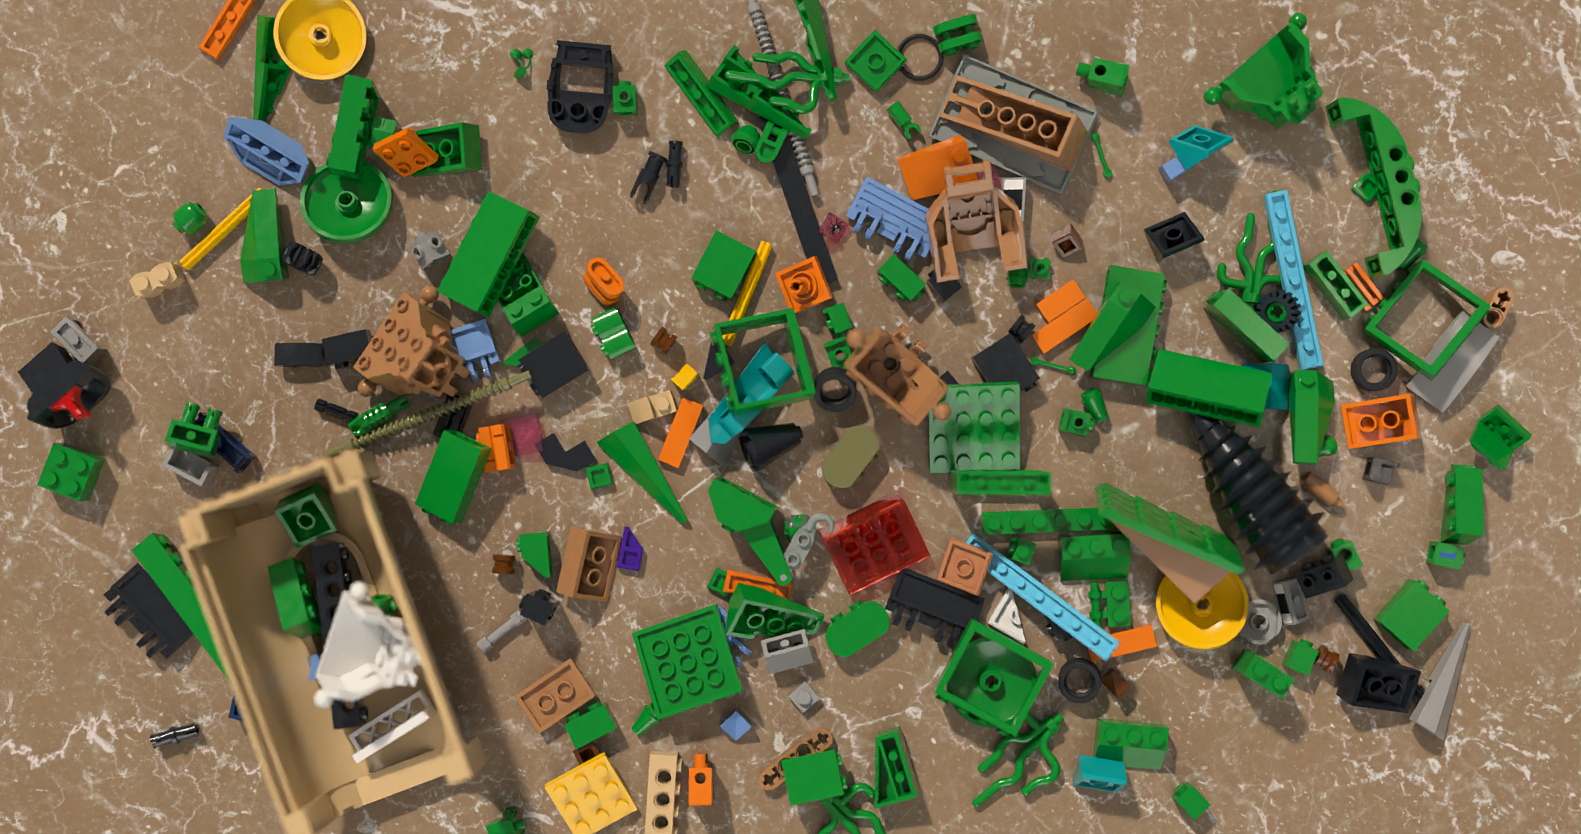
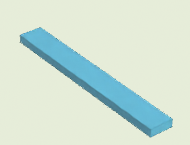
M1282 190L1264 194L1263 198L1282 289L1285 293H1292L1291 297H1297L1296 303L1301 305L1298 308L1299 311H1302L1301 315L1298 316L1300 320L1291 328L1299 370L1324 366L1288 191Z
M973 533L966 541V543L994 553L988 570L991 575L1105 661L1110 658L1119 646V641Z

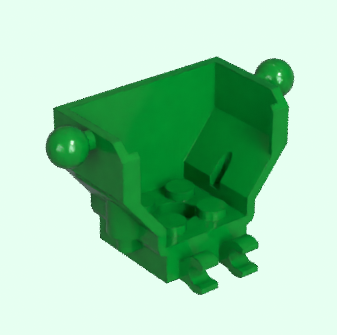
M1300 12L1292 14L1287 26L1217 87L1206 89L1203 96L1205 102L1209 105H1216L1222 101L1228 109L1255 113L1260 120H1267L1276 129L1285 123L1299 124L1315 110V101L1323 95L1324 90L1317 84L1316 72L1310 66L1309 39L1301 31L1307 25L1306 16Z

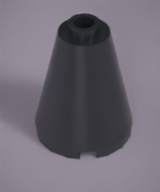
M786 423L745 428L739 433L742 436L738 437L746 461L751 460L753 465L749 466V468L754 473L762 470L801 444L803 432L799 425Z

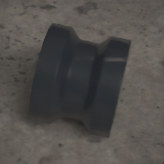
M1020 315L1010 327L1008 333L1016 335L1018 341L1022 343L1036 325L1028 323L1025 317Z

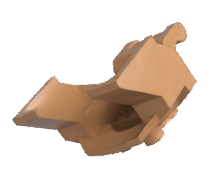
M982 160V163L953 168L951 166L943 167L945 189H943L925 215L929 249L932 255L937 282L960 279L955 253L997 247L998 245L1004 271L1027 268L1024 230L1019 208L1013 199L993 185L990 160ZM980 172L984 173V179L953 184V177Z

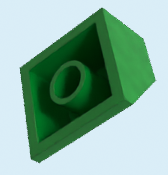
M320 482L280 499L274 510L297 548L338 530L331 500Z

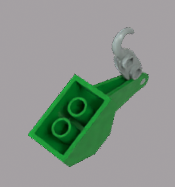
M722 476L715 477L708 489L717 521L722 523L721 527L731 533L740 531L779 585H788L793 578L792 570L798 569L803 564L814 543L815 526L820 520L826 521L829 524L828 532L830 534L833 533V519L828 514L816 513L794 534L784 553L773 523V519L780 508L779 506Z

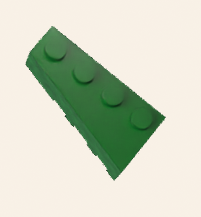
M345 74L335 132L332 137L331 153H328L326 161L328 168L334 175L354 179L360 178L369 143L368 136L371 135L372 125L380 100V94L372 79Z

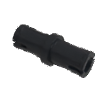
M669 141V155L666 161V167H668L667 187H680L681 168H683L684 164L682 162L683 142L675 141V143L674 141Z
M193 722L178 728L173 726L167 731L151 734L150 742H154L152 747L155 749L170 743L175 745L179 744L181 740L199 736V728H195L198 726L197 723Z

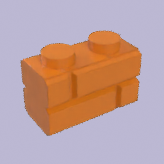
M510 424L478 428L479 433L476 434V440L492 448L484 467L485 473L517 468Z

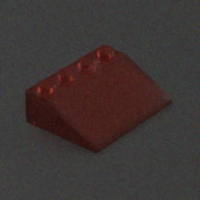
M899 490L834 521V530L831 534L828 532L829 524L818 529L849 595L930 557L929 551Z

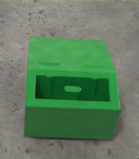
M522 253L498 299L510 324L521 337L560 314L527 257Z

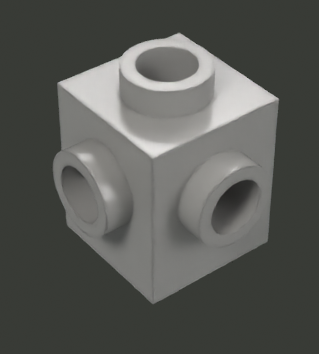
M424 231L415 236L416 241L409 246L422 270L439 264L450 254L437 231L428 234Z

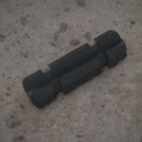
M318 399L314 406L316 411L325 412V414L340 420L345 419L348 423L359 416L357 412L348 411V409L333 403L328 404V401Z

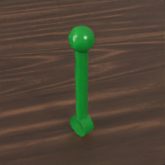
M1093 133L1091 139L1095 142L1104 168L1103 176L1109 178L1112 175V170L1108 169L1099 143L1100 136L1098 133Z
M1036 356L1030 359L1032 365L1040 364L1067 371L1070 375L1076 373L1074 366H1061L1039 360Z

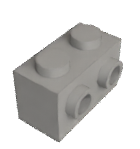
M805 629L761 640L770 674L814 663Z

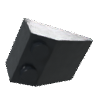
M1349 653L1336 695L1350 706L1408 713L1421 671L1371 656Z

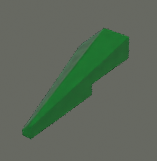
M794 0L807 33L805 45L828 102L837 100L819 0Z
M257 14L253 120L266 122L269 113H272L274 109L273 103L277 95H280L291 69L281 59L275 46L274 22L276 17Z
M733 45L720 66L711 76L706 87L806 140L812 129L810 127L806 128L798 119L799 115L791 112L787 107L774 106L769 103V98L772 96L782 97L777 90L766 89L759 83L728 80L725 78L727 71L756 73L752 68L751 61L749 59L745 60L738 53L739 48Z
M635 421L597 441V444L681 524L688 521Z

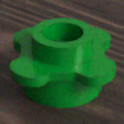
M1035 257L1029 259L1028 277L1030 279L1042 278L1047 280L1050 277L1048 272L1049 265L1051 264L1050 259H1036Z

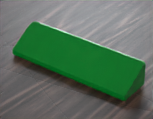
M688 51L678 52L664 65L716 137H719L738 122V119L719 93L706 87L709 80Z

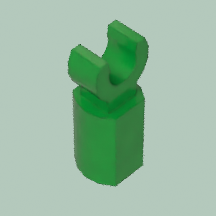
M899 101L887 109V112L899 128L904 129V136L907 140L910 141L912 139L909 134L910 129H915L918 134L921 133L920 126L911 122L912 118Z

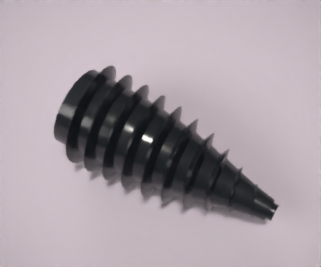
M1185 411L1191 424L1190 427L1193 428L1197 438L1195 444H1199L1203 454L1198 462L1206 461L1209 471L1203 479H1214L1215 488L1210 495L1221 494L1223 503L1217 511L1229 509L1232 517L1227 525L1237 524L1241 532L1235 540L1247 539L1250 544L1244 555L1256 553L1260 560L1254 569L1266 567L1270 575L1297 561L1329 537L1326 533L1327 530H1324L1319 524L1324 512L1312 514L1308 508L1313 498L1301 500L1297 496L1303 485L1290 487L1286 483L1291 471L1279 474L1274 469L1279 459L1267 461L1262 457L1266 446L1254 449L1248 444L1252 435L1242 438L1234 432L1236 426L1229 427L1220 419Z

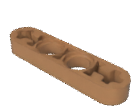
M824 727L816 729L766 767L759 775L760 786L765 790H773L783 783L785 778L780 767L781 760L800 757L798 754L800 747L808 746L811 749V754L826 750L833 741L831 731ZM819 733H821L822 735L828 734L826 738L827 743L824 744V742L821 741L816 745V747L819 748L817 751H815L813 745L810 742H808L810 739L813 740V743L816 742L819 739ZM776 766L778 772L783 777L779 778V775H776L773 778V784H770L769 782L765 784L764 775H773L775 773V770L772 768Z

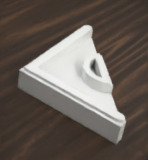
M1007 588L987 623L1025 644L1026 640L1013 592L1010 588Z

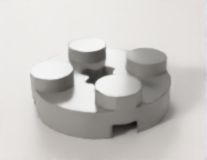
M1249 600L1248 616L1239 636L1253 644H1266L1270 642L1281 630V614L1267 600ZM1257 615H1260V619L1264 620V623L1260 624L1259 628H1256V625L1253 623V619Z

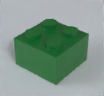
M53 443L37 485L77 501H89L105 458L66 443Z

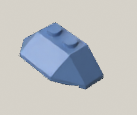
M238 117L229 118L223 137L229 142L233 152L242 164L279 186L301 183L303 181L309 162L299 142L264 121Z

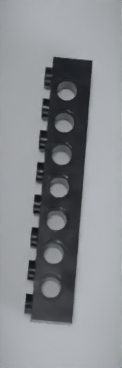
M344 542L311 547L324 648L335 618L334 609L336 606H339L343 591L350 592L349 583H352L351 571L347 569L349 550L345 547ZM330 561H334L337 564L338 569L335 573H332L328 568ZM333 584H337L340 587V594L338 596L334 595L331 591ZM363 697L354 701L353 709L346 707L345 700L333 698L331 712L334 730L361 727L366 724L369 712L367 706H364Z

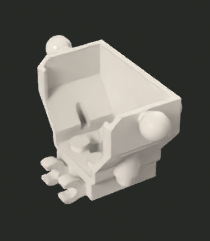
M363 582L354 583L350 588V592L343 591L316 672V678L323 687L314 697V702L319 708L325 709L330 707L333 703V698L355 701L381 687L390 688L394 684L407 686L409 683L415 687L418 677L412 670L417 664H422L406 623H402L401 618L384 616L380 608L368 596L369 588Z

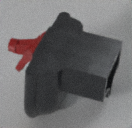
M53 342L18 371L32 392L27 402L29 412L27 419L51 429L64 428L82 418H89L91 416L89 411L105 398L112 386L111 377L106 372L90 364L73 360L65 348Z

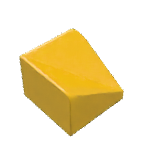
M686 364L671 380L682 390L686 391L699 375Z

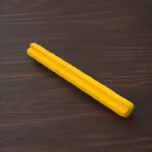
M252 194L180 260V264L186 270H190L248 216Z
M761 241L729 321L743 318L772 248V245L766 241ZM737 332L723 335L726 346L731 347L733 345Z

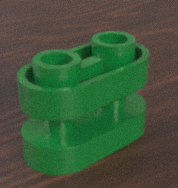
M969 14L945 21L933 27L935 37L942 36L944 40L938 44L940 54H945L948 57L959 53V49L967 47V50H972L980 47V42L983 41L981 31H973V26L978 24L976 14ZM964 30L965 35L952 38L951 33Z

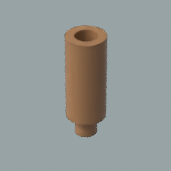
M1311 471L1301 480L1300 484L1328 506L1333 504L1335 507L1340 508L1344 503L1339 498V493Z

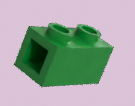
M894 254L877 271L879 274L878 279L885 286L888 287L890 284L896 289L894 294L903 302L905 300L911 302L912 299L918 301L926 292L923 289L926 283Z

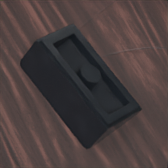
M447 394L445 402L448 403V399L453 401L454 397ZM467 404L466 408L461 406V410L456 408L455 412L450 411L448 415L444 413L443 417L439 416L433 435L441 438L444 430L452 429L462 433L472 405Z

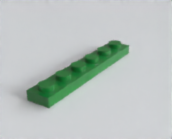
M1098 507L981 512L982 535L1118 529L1110 519L1099 515Z

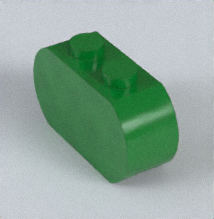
M858 600L849 606L850 611L842 614V612H839L830 618L831 623L828 624L825 632L829 649L838 656L849 657L885 634L889 628V616L880 603L873 600H865L863 602Z

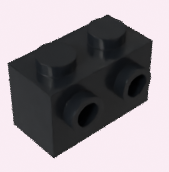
M363 329L321 339L327 366L343 369L349 367L348 363L358 361L372 339L371 330Z
M1330 554L1321 558L1320 562L1314 563L1312 560L1300 565L1301 569L1295 573V576L1306 599L1346 587L1354 580L1343 554L1336 557Z
M543 589L534 590L523 596L519 604V608L522 609L520 615L545 626L551 622L559 601L552 598L551 593Z

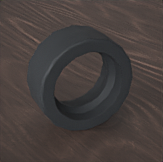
M1380 348L1367 349L1360 352L1353 359L1350 366L1351 377L1354 383L1366 391H1381L1388 388L1395 381L1398 373L1395 358L1388 351ZM1369 357H1378L1385 362L1387 373L1385 378L1378 383H1370L1362 376V363Z
M830 367L817 375L814 381L816 391L814 397L817 404L823 409L830 412H840L848 409L854 403L857 392L856 381L846 373V369ZM830 380H841L848 385L849 389L844 397L831 399L823 394L822 386Z
M1084 658L1071 659L1061 667L1058 674L1059 690L1068 701L1074 703L1092 701L1099 694L1101 688V673L1098 667L1090 660ZM1083 668L1091 673L1093 685L1087 692L1076 693L1068 688L1066 678L1071 670Z

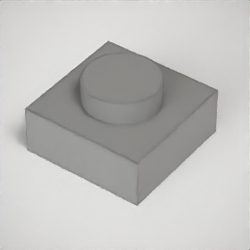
M806 681L788 695L802 713L820 699Z

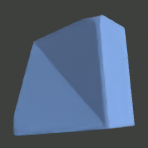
M1178 156L1158 168L1166 183L1188 171Z
M322 652L307 657L310 667L309 681L317 679L316 672L323 654Z
M735 709L720 724V727L736 741L752 727V724Z

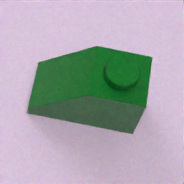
M549 531L519 534L520 539H516L517 552H521V557L545 578L552 577L553 569Z

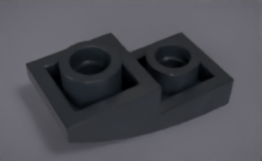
M275 343L274 366L295 368L298 366L322 367V343Z

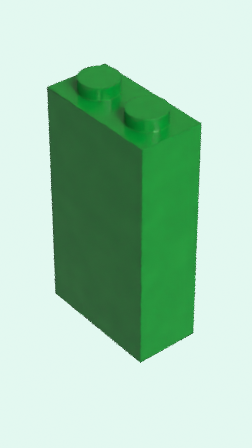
M1229 288L1223 291H1214L1206 299L1208 304L1203 309L1262 363L1275 361L1288 347L1289 343Z
M455 429L444 430L415 505L421 507V511L426 514L440 517V521L445 524L453 525L454 523L463 522L492 448Z

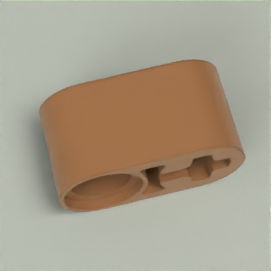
M1507 287L1490 290L1487 293L1484 301L1491 305L1488 313L1493 316V322L1491 324L1488 323L1485 316L1480 323L1488 329L1499 327L1503 323L1514 301L1512 290Z

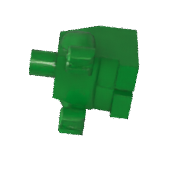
M375 116L371 135L368 136V146L372 148L375 143L401 131L398 122Z
M515 806L505 809L502 818L493 820L485 827L488 834H524L525 830L523 828L527 827V821L524 818L519 820L516 815L517 810L515 811Z

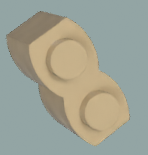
M166 262L155 266L150 272L136 274L129 282L136 296L152 298L161 294L165 289H173L180 286L186 279L180 265Z

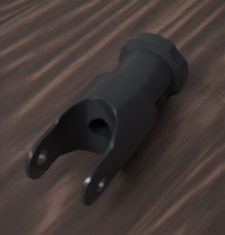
M652 151L648 152L649 158L645 167L641 168L630 193V198H632L639 185L645 182L648 186V191L643 204L648 202L660 177L658 174L661 167L668 160Z

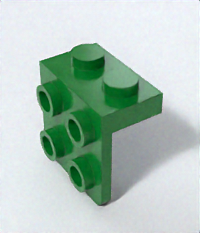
M1498 404L1478 418L1469 441L1476 451L1482 453L1489 460L1491 465L1503 471L1507 468L1513 451L1530 440L1532 434Z

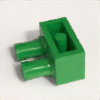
M186 402L181 420L172 419L165 441L171 448L214 459L221 440L217 427L223 412L219 410L214 411V409L209 408L204 425H194L200 406L194 403L191 405L192 403Z

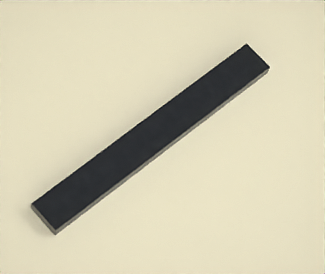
M761 116L757 119L763 132L769 120ZM774 123L775 127L782 129L781 126ZM770 134L768 140L776 142L778 137ZM787 136L777 158L773 161V165L805 257L808 259L817 256L827 283L836 281L837 277Z

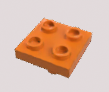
M408 127L375 143L373 151L403 178L437 162L439 156L417 136V132H414V129Z
M817 256L808 258L775 273L788 308H794L795 314L833 298Z

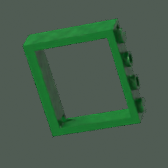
M1422 258L1418 264L1414 262L1406 272L1408 276L1404 281L1400 279L1392 289L1394 291L1393 295L1390 298L1385 297L1378 306L1380 311L1376 316L1370 315L1364 323L1366 326L1364 334L1427 379L1433 381L1486 316L1491 305ZM1421 272H1424L1476 308L1475 312L1431 366L1376 328Z
M794 308L714 324L713 330L710 332V339L712 345L717 347L718 353H715L716 363L718 367H722L721 383L723 388H727L729 396H726L728 409H732L734 416L812 400L816 391ZM784 323L801 392L740 404L722 335Z
M951 470L950 492L955 494L1051 495V471Z
M971 618L933 691L937 694L935 698L943 703L948 704L950 701L957 705L956 709L966 715L969 712L977 716L976 720L988 726L991 723L997 726L996 731L1007 737L1009 734L1016 736L1054 663ZM975 631L1042 667L1012 725L944 690Z

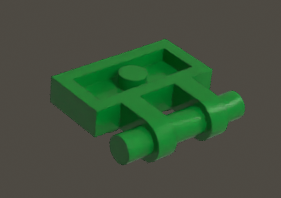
M1128 580L1104 581L1105 590L1099 591V582H1090L1088 599H1091V611L1089 612V619H1092V622L1100 628L1102 618H1106L1107 627L1131 626ZM1100 598H1105L1106 611H1100Z

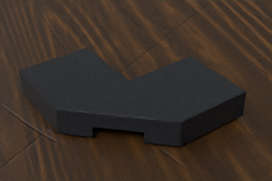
M555 433L534 444L545 463L579 471L597 460L586 441L565 451Z

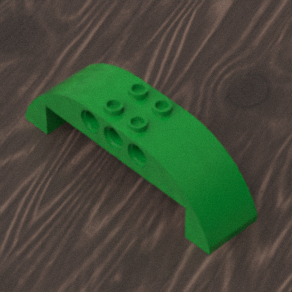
M1346 97L1338 98L1325 106L1330 128L1357 122L1370 175L1377 180L1380 190L1376 194V199L1390 250L1364 258L1369 279L1388 275L1398 268L1408 257L1416 243L1422 220L1419 195L1420 184L1414 176L1413 158L1409 157L1405 141L1393 122L1380 110L1365 102Z

